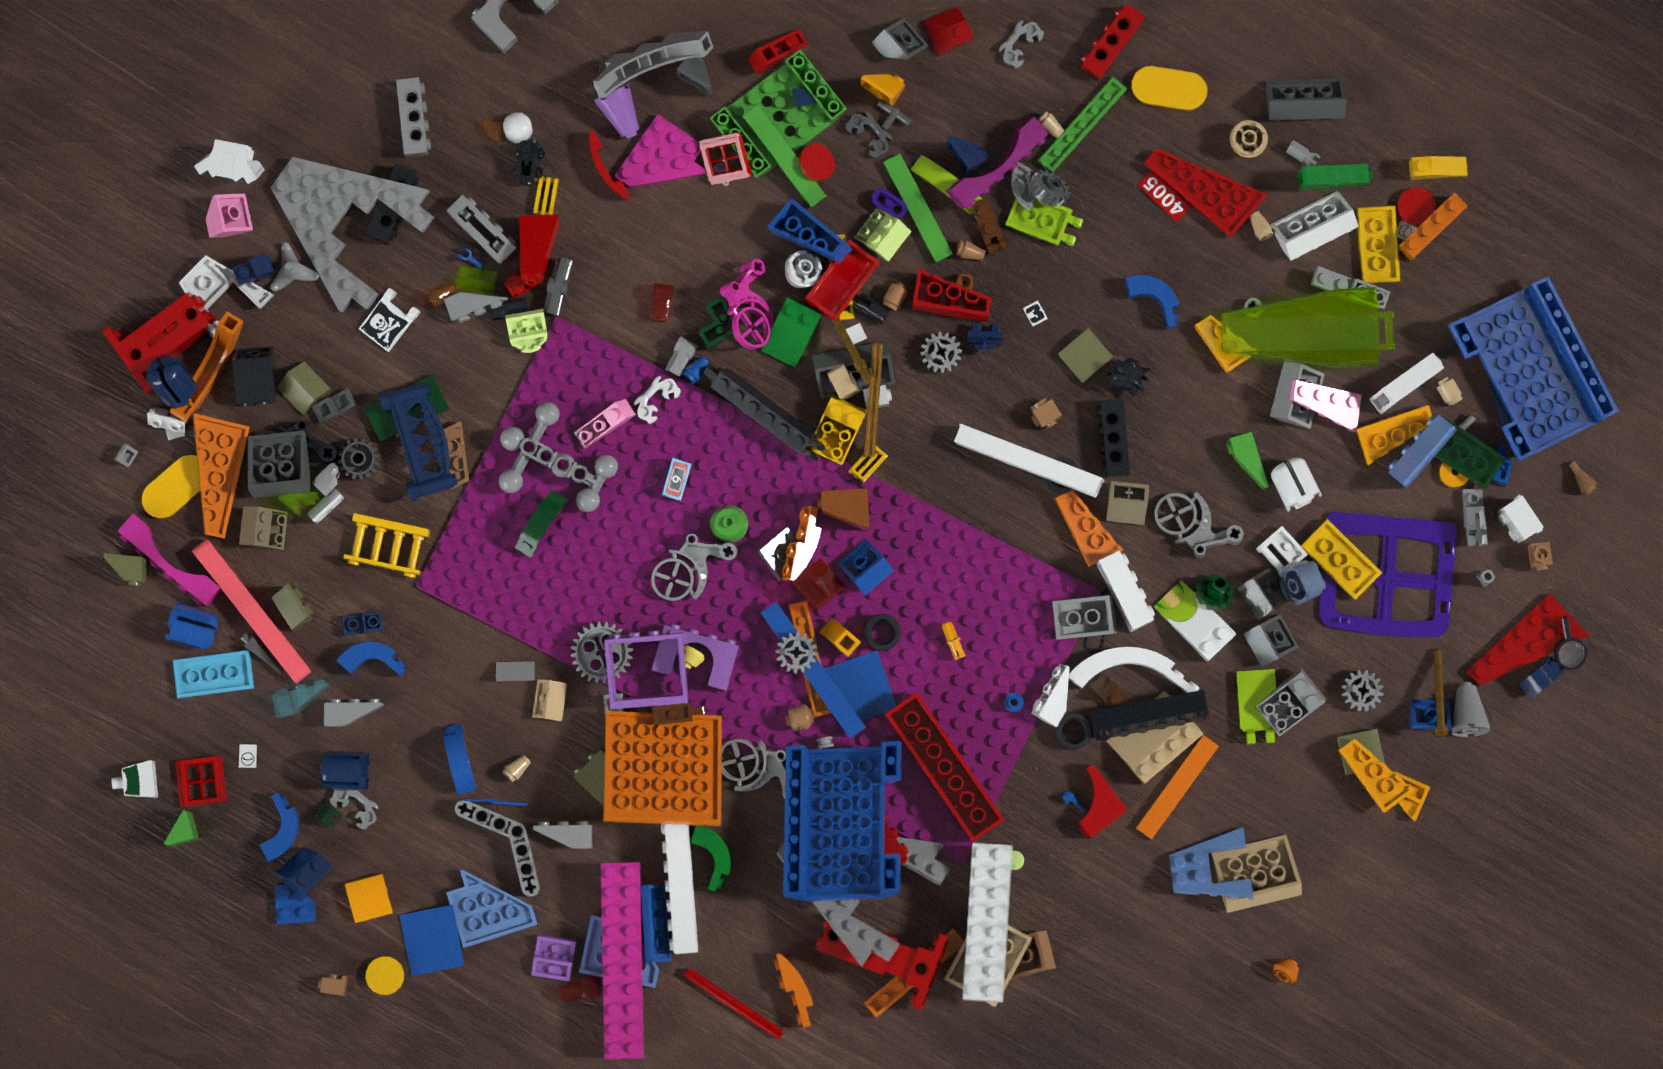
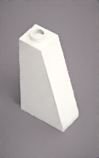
M1431 353L1371 397L1369 400L1380 415L1444 369L1440 358Z

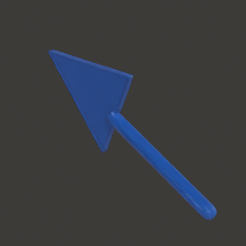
M465 799V801L495 805H528L526 802L497 801V799Z

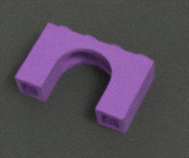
M669 623V626L664 625L662 633H667L666 630L678 629V632H683L684 645L700 644L709 649L713 656V668L708 687L727 692L739 646L735 645L736 641L725 639L723 642L717 640L715 635L706 633L705 637L698 635L699 631L688 628L687 631L680 630V626ZM677 639L660 640L652 671L671 676L678 654Z

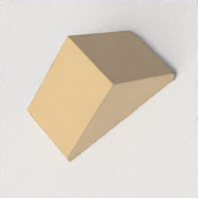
M844 364L827 372L840 399L847 400L863 391Z

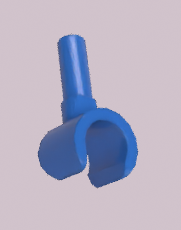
M461 248L465 251V256L457 254V257L468 260L481 269L483 265L471 256V251Z
M1067 791L1061 795L1066 804L1072 801L1082 812L1086 810L1071 792Z

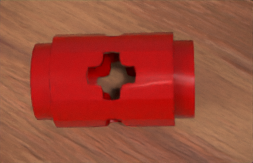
M521 269L505 278L506 281L503 282L504 287L512 298L520 297L536 286L533 285L527 289L525 285H522L521 277L517 275L518 272H521Z

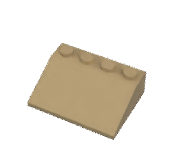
M1163 691L1155 699L1168 697L1169 695ZM1190 722L1182 726H1169L1162 730L1154 729L1146 733L1129 734L1126 737H1113L1106 741L1141 783L1145 784L1202 736L1203 732L1194 722Z
M1286 835L1246 844V848L1211 853L1218 883L1251 879L1253 900L1247 897L1229 898V896L1222 895L1227 913L1302 895V883Z
M1008 926L1004 991L1032 940L1031 937ZM967 937L944 980L962 990L964 989ZM987 1002L994 1007L998 1004V1002Z

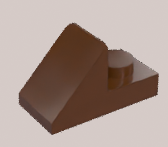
M1104 673L1089 686L1109 708L1126 705L1130 701Z

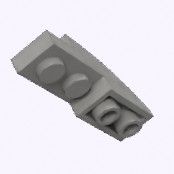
M1320 266L1316 267L1311 285L1326 290L1325 292L1382 310L1385 309L1390 294L1388 290L1359 279L1346 277Z

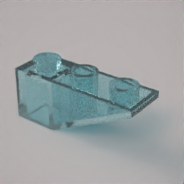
M325 680L313 682L314 685L306 687V684L295 686V690L287 691V689L277 690L276 694L272 695L276 717L281 719L299 714L331 686L330 683L325 682Z

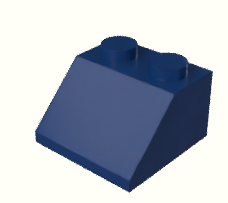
M866 539L837 563L839 568L865 596L894 572L886 559Z

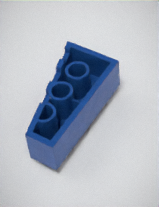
M792 198L767 226L773 234L837 263H841L852 250L844 240Z

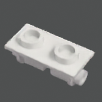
M155 407L151 408L150 412L147 413L148 425L155 428L169 429L173 432L185 433V423L187 424V422L173 414L170 417L167 416L168 410Z

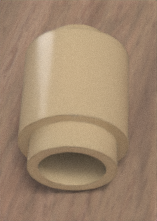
M1446 377L1438 382L1437 390L1449 407L1463 399L1462 393L1453 378L1449 380Z

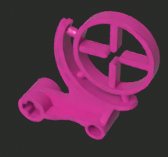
M758 258L742 264L736 281L720 288V294L726 297L730 306L727 314L734 315L732 321L733 334L739 344L747 349H757L764 346L770 337V324L775 323L774 315L768 304L749 289V284L765 271L763 261ZM749 304V307L743 308L738 312L736 311L739 305ZM744 311L754 313L758 319L752 324ZM739 318H741L746 327L751 325V328L757 327L762 322L764 328L763 338L756 329L752 330L749 328L740 333ZM751 332L758 345L750 344L744 338Z

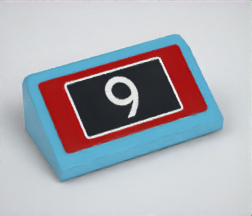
M672 458L662 496L679 501L682 500L691 468L690 463Z

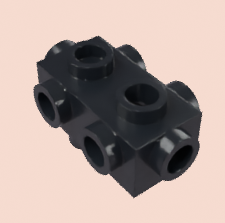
M527 139L520 141V146L517 148L516 156L518 162L514 168V176L516 180L521 182V185L533 186V183H538V179H541L543 176V168L540 167V163L545 158V149L538 143V140Z

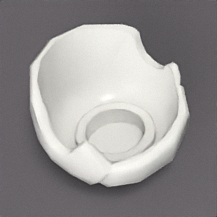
M514 112L508 115L503 122L506 138L513 143H520V141L530 138L533 131L529 117L525 114Z

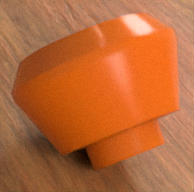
M1291 958L1283 959L1274 965V974L1281 981L1293 983L1297 980L1299 968L1295 960Z

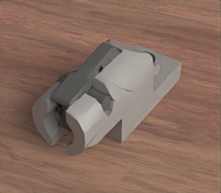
M1463 489L1464 528H1466L1468 546H1474L1476 543H1479V546L1487 545L1482 489Z

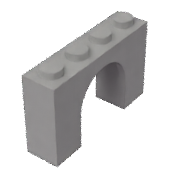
M486 0L487 3L482 8L479 6L474 10L471 17L472 21L505 53L518 41L517 37L500 19V8L506 0ZM531 0L544 14H547L559 2V0Z

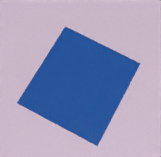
M877 650L824 668L861 721L888 712L896 707Z
M453 905L400 915L411 976L464 966Z

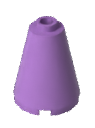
M628 84L615 89L606 98L598 97L594 99L596 105L621 137L626 136L629 139L637 135L636 131L639 130Z

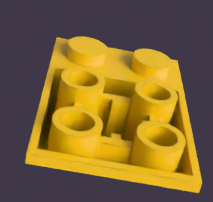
M833 394L815 431L816 439L826 448L824 451H819L812 445L809 448L815 453L842 465L868 410L847 400L840 399Z

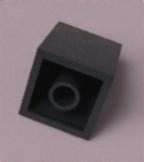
M274 346L236 349L232 364L237 404L250 406L261 402V404L266 405L276 401L277 386Z

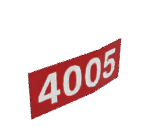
M1152 170L1137 185L1176 222L1191 208Z

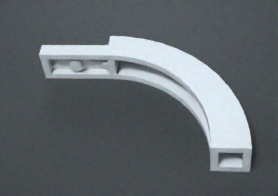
M1118 647L1101 651L1082 661L1069 674V680L1082 689L1099 672L1117 665L1132 664L1155 670L1185 693L1199 690V687L1193 682H1186L1183 679L1184 675L1178 670H1171L1175 664L1173 661L1157 652L1138 647Z

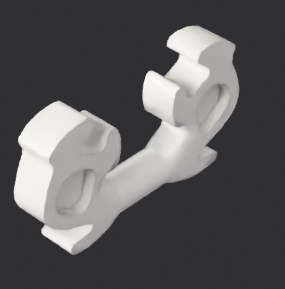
M661 376L656 377L647 391L636 398L634 406L640 403L637 411L640 419L647 421L648 424H652L657 420V416L652 417L653 411L658 412L657 408L654 405H647L648 400L656 391L662 389V395L667 400H669L668 395L674 393L675 399L679 397L681 389L677 387L673 379H665L659 382Z

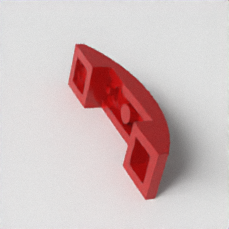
M594 130L590 131L591 153L601 178L614 193L626 201L630 200V195L621 179L615 183L611 179L598 155V152L602 151L603 147Z

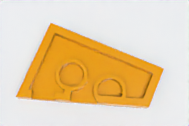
M1212 315L1194 326L1226 373L1258 353L1256 349L1251 348L1243 339L1235 336Z

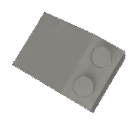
M1113 595L1052 601L1056 640L1117 633Z

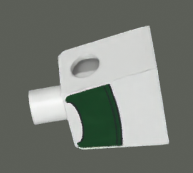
M150 760L122 768V777L112 778V788H123L125 796L158 798L155 761Z

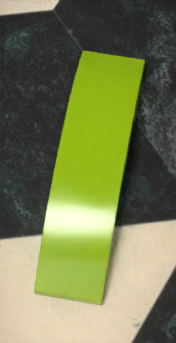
M923 155L919 157L910 169V171L924 181H928L948 197L950 196L946 190L958 180V178ZM978 196L975 200L977 203L982 201L983 199L980 196ZM971 207L968 208V209H967V208H963L965 211H967V212L970 213L971 215L973 214V211H972V208H971Z

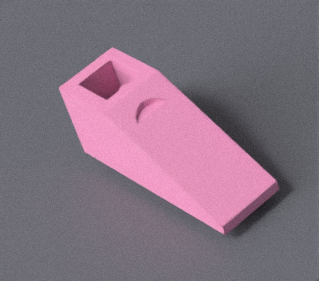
M623 399L612 404L574 432V434L585 449L623 425L636 414L627 400Z

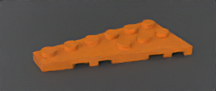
M193 413L204 534L225 539L250 427Z

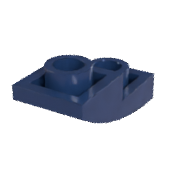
M381 611L340 617L343 636L383 631Z

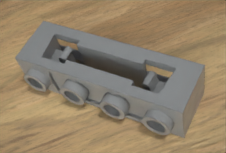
M462 195L446 210L447 213L502 267L518 251L515 247L517 243L510 236L506 238L502 234L504 230L497 223L493 225L488 220L490 216L483 209L479 211L475 207L476 202L470 196L466 198ZM468 209L474 214L475 219L496 239L492 245L498 253L490 247V243L468 222L472 218L471 214L467 211ZM462 215L467 222L462 220L459 216ZM498 238L504 243L503 246L497 240Z

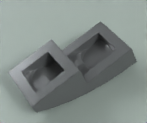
M345 389L331 398H326L313 405L312 408L319 423H324L351 410L357 404L350 390Z

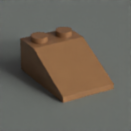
M1047 931L1027 934L1032 940L1010 980L1056 968Z

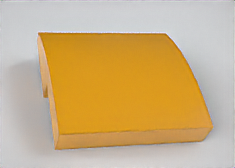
M383 873L345 883L355 923L393 913Z

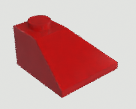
M958 7L923 21L938 56L973 42L972 32Z

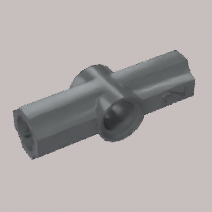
M562 257L556 258L553 274L549 278L546 291L547 297L543 309L545 314L559 317L563 299L568 291V279L573 263L572 260Z

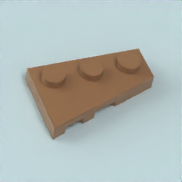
M462 421L444 429L449 449L450 473H455L458 485H454L455 487L451 489L469 482ZM428 440L433 452L435 453V449L432 447V440Z

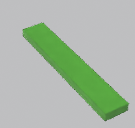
M1112 77L1040 157L1038 163L1050 173L1054 172L1124 94L1127 88Z
M757 104L742 116L809 207H813L826 197L815 181L809 180L802 173L798 157Z
M901 154L884 161L883 164L903 202L906 204L907 210L935 263L953 255Z

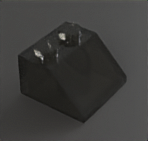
M1273 566L1238 587L1241 596L1245 599L1258 620L1289 601L1281 590L1280 580L1282 579Z

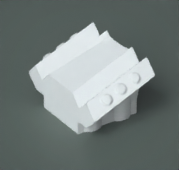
M217 139L214 140L212 152L194 165L200 175L208 170L212 178L214 176L234 179L236 182L243 177L247 184L255 181L265 171L259 161L253 160L254 151L251 147Z

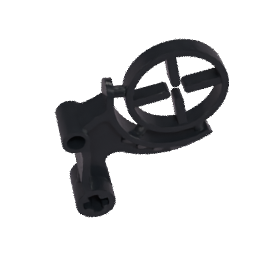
M299 420L295 426L288 429L279 424L277 425L279 428L277 433L305 430L307 449L313 448L323 461L332 463L338 460V448L328 445L309 432L311 424L308 421ZM262 431L255 434L254 436L264 434H275L276 432ZM247 445V449H246L247 459H248V445ZM327 450L332 451V457H326L328 455Z

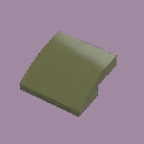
M1089 328L1058 353L1060 358L1082 383L1113 358V355Z
M1377 729L1337 737L1339 749L1352 739H1356L1379 761L1385 764ZM1341 755L1345 775L1353 774L1354 772Z

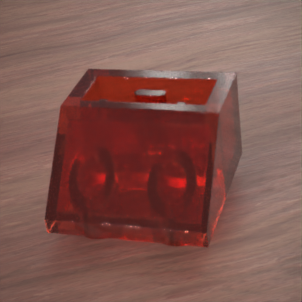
M821 558L792 581V585L817 612L846 588L843 582Z

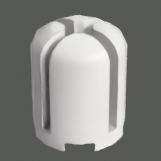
M1291 458L1286 464L1283 462L1273 469L1271 478L1288 512L1293 506L1295 509L1311 503L1317 494L1319 498L1322 496L1304 459Z

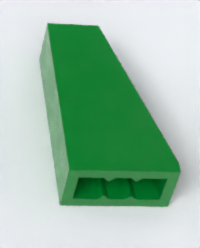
M1368 164L1303 166L1297 173L1299 192L1368 186L1370 180H1372V170L1368 169Z

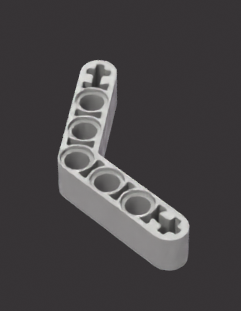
M460 800L457 802L455 812L458 816L509 837L522 891L526 896H536L540 891V884L525 826L469 801ZM467 804L468 809L474 810V807L477 809L473 812L471 819L469 817L472 814L468 812L461 814L462 810L459 807ZM480 811H485L487 814V819L484 822L477 820V814ZM497 819H503L505 822V826L500 830L496 829L494 825ZM516 826H520L523 830L522 835L519 837H515L512 834V830ZM520 845H525L527 848V853L523 856H519L517 853V848ZM524 864H530L532 867L528 875H524L521 871ZM534 875V879L530 880L532 885H536V889H533L534 893L531 894L530 891H526V887L529 886L528 880L523 881V878H530Z

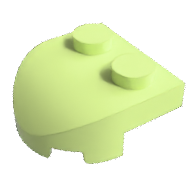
M543 309L505 315L510 343L513 347L515 346L520 349L521 352H535L547 340V328Z

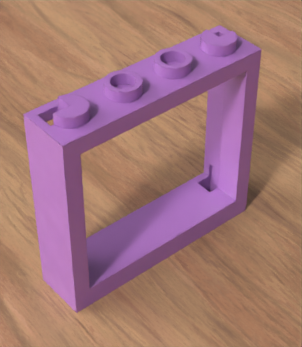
M678 629L666 630L667 633L659 634V631H648L647 635L632 632L628 633V636L620 637V634H610L609 638L604 640L610 709L688 703L683 632H678ZM677 639L682 694L617 699L612 644Z

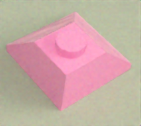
M223 194L212 197L206 216L209 238L228 237L253 230L245 194Z

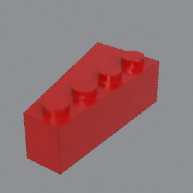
M918 269L912 311L982 322L988 321L991 304L990 297L969 288H963L959 284L944 280L935 274L927 273L923 269Z

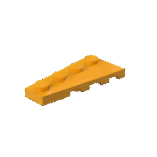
M1429 405L1356 428L1366 465H1370L1379 457L1389 453L1390 450L1400 446L1406 440L1415 436L1420 430H1425L1428 427L1426 423L1432 417Z
M1352 739L1338 750L1383 813L1415 791L1356 739Z

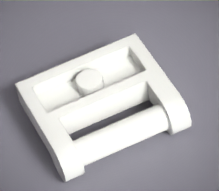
M1283 526L1256 548L1278 570L1281 578L1283 577V574L1281 575L1282 570L1299 563L1308 555ZM1272 544L1289 564L1284 567L1267 546Z

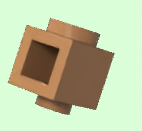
M1045 398L1031 407L1033 415L1031 419L1035 426H1040L1041 429L1045 427L1050 429L1057 424L1056 420L1062 416L1052 399L1048 401Z
M1550 541L1528 545L1530 567L1536 568V571L1548 570V566L1553 564Z

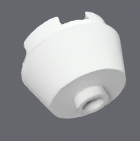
M801 250L787 258L785 277L793 287L805 288L812 286L821 277L822 265L817 256L813 257L807 251Z

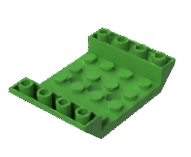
M800 49L785 60V64L728 108L723 107L711 116L710 119L722 135L740 132L751 172L758 178L774 169L778 164L742 116L758 104L795 153L832 125L847 108ZM792 89L806 90L814 98L815 104L797 108ZM765 97L771 98L772 105L769 107L763 106L761 103L762 99ZM776 112H781L784 115V119L777 122L773 119V115ZM793 127L796 133L794 136L789 137L785 134V129ZM732 144V148L738 154L736 144Z

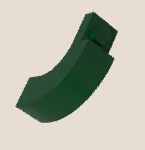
M552 489L528 521L515 548L531 558L549 527L561 514L568 499Z

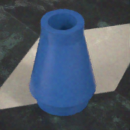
M700 356L699 359L684 369L682 376L690 384L698 382L709 365V361Z

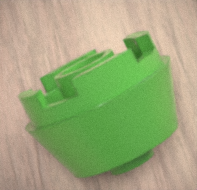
M724 505L712 514L710 529L718 540L725 543H734L746 534L748 519L744 511L739 507Z

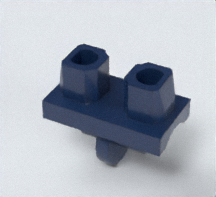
M972 323L970 330H968L967 344L975 345V348L982 349V354H986V349H994V346H1001L1003 332H1000L998 324L989 325V331H981V324Z

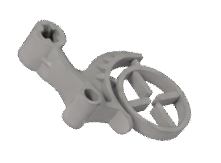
M1198 492L1194 493L1191 499L1184 494L1171 493L1162 497L1156 505L1154 517L1157 526L1164 533L1177 536L1178 540H1175V544L1186 543L1194 551L1196 558H1203L1207 548L1222 546L1228 543L1238 545L1243 539V529L1238 525H1232L1217 534L1212 533L1210 509ZM1172 497L1182 498L1190 504L1178 511L1179 515L1192 509L1194 513L1193 521L1186 529L1180 517H1176L1181 530L1177 532L1167 530L1161 525V523L1172 519L1173 514L1158 519V508L1165 500L1171 511L1175 512L1176 509L1170 499ZM1196 500L1202 511L1201 521L1196 519L1197 510L1194 504ZM1194 524L1199 525L1193 534L1182 538V535L1190 531ZM1233 531L1235 534L1239 533L1237 539L1230 537ZM1201 549L1203 553H1198L1197 550Z
M696 534L687 535L686 542L679 551L669 550V553H672V558L661 561L654 568L651 577L654 591L661 598L670 601L680 600L688 594H691L697 600L707 582L708 569L706 557L713 555L725 560H733L738 554L737 547L732 543L704 544L698 542L699 539ZM690 536L695 537L694 543L689 541ZM728 546H730L734 554L726 557L724 549H728ZM677 554L687 557L695 566L690 568L684 561L676 559ZM670 561L676 562L672 573L673 577L677 575L680 563L688 569L691 577L690 583L679 579L675 580L676 583L689 587L683 595L675 598L669 597L673 582L669 583L665 596L658 591L655 585V576L666 580L670 579V576L657 572L661 565ZM697 570L699 583L695 592L692 590L694 584L693 572Z
M743 738L729 740L722 746L723 753L725 747L732 743L735 757L740 756L737 742L747 744L754 751V754L741 757L742 761L756 758L755 768L748 776L745 774L742 762L738 763L741 777L730 775L723 766L733 764L737 760L731 759L722 762L721 758L722 774L730 780L737 781L735 791L758 789L765 785L772 777L777 776L781 781L782 794L785 799V747L779 750L766 749L762 741H759V746L756 747L752 742ZM760 750L762 751L764 758V765L762 770L758 769L760 765ZM755 773L760 775L750 784H741V781L749 779Z

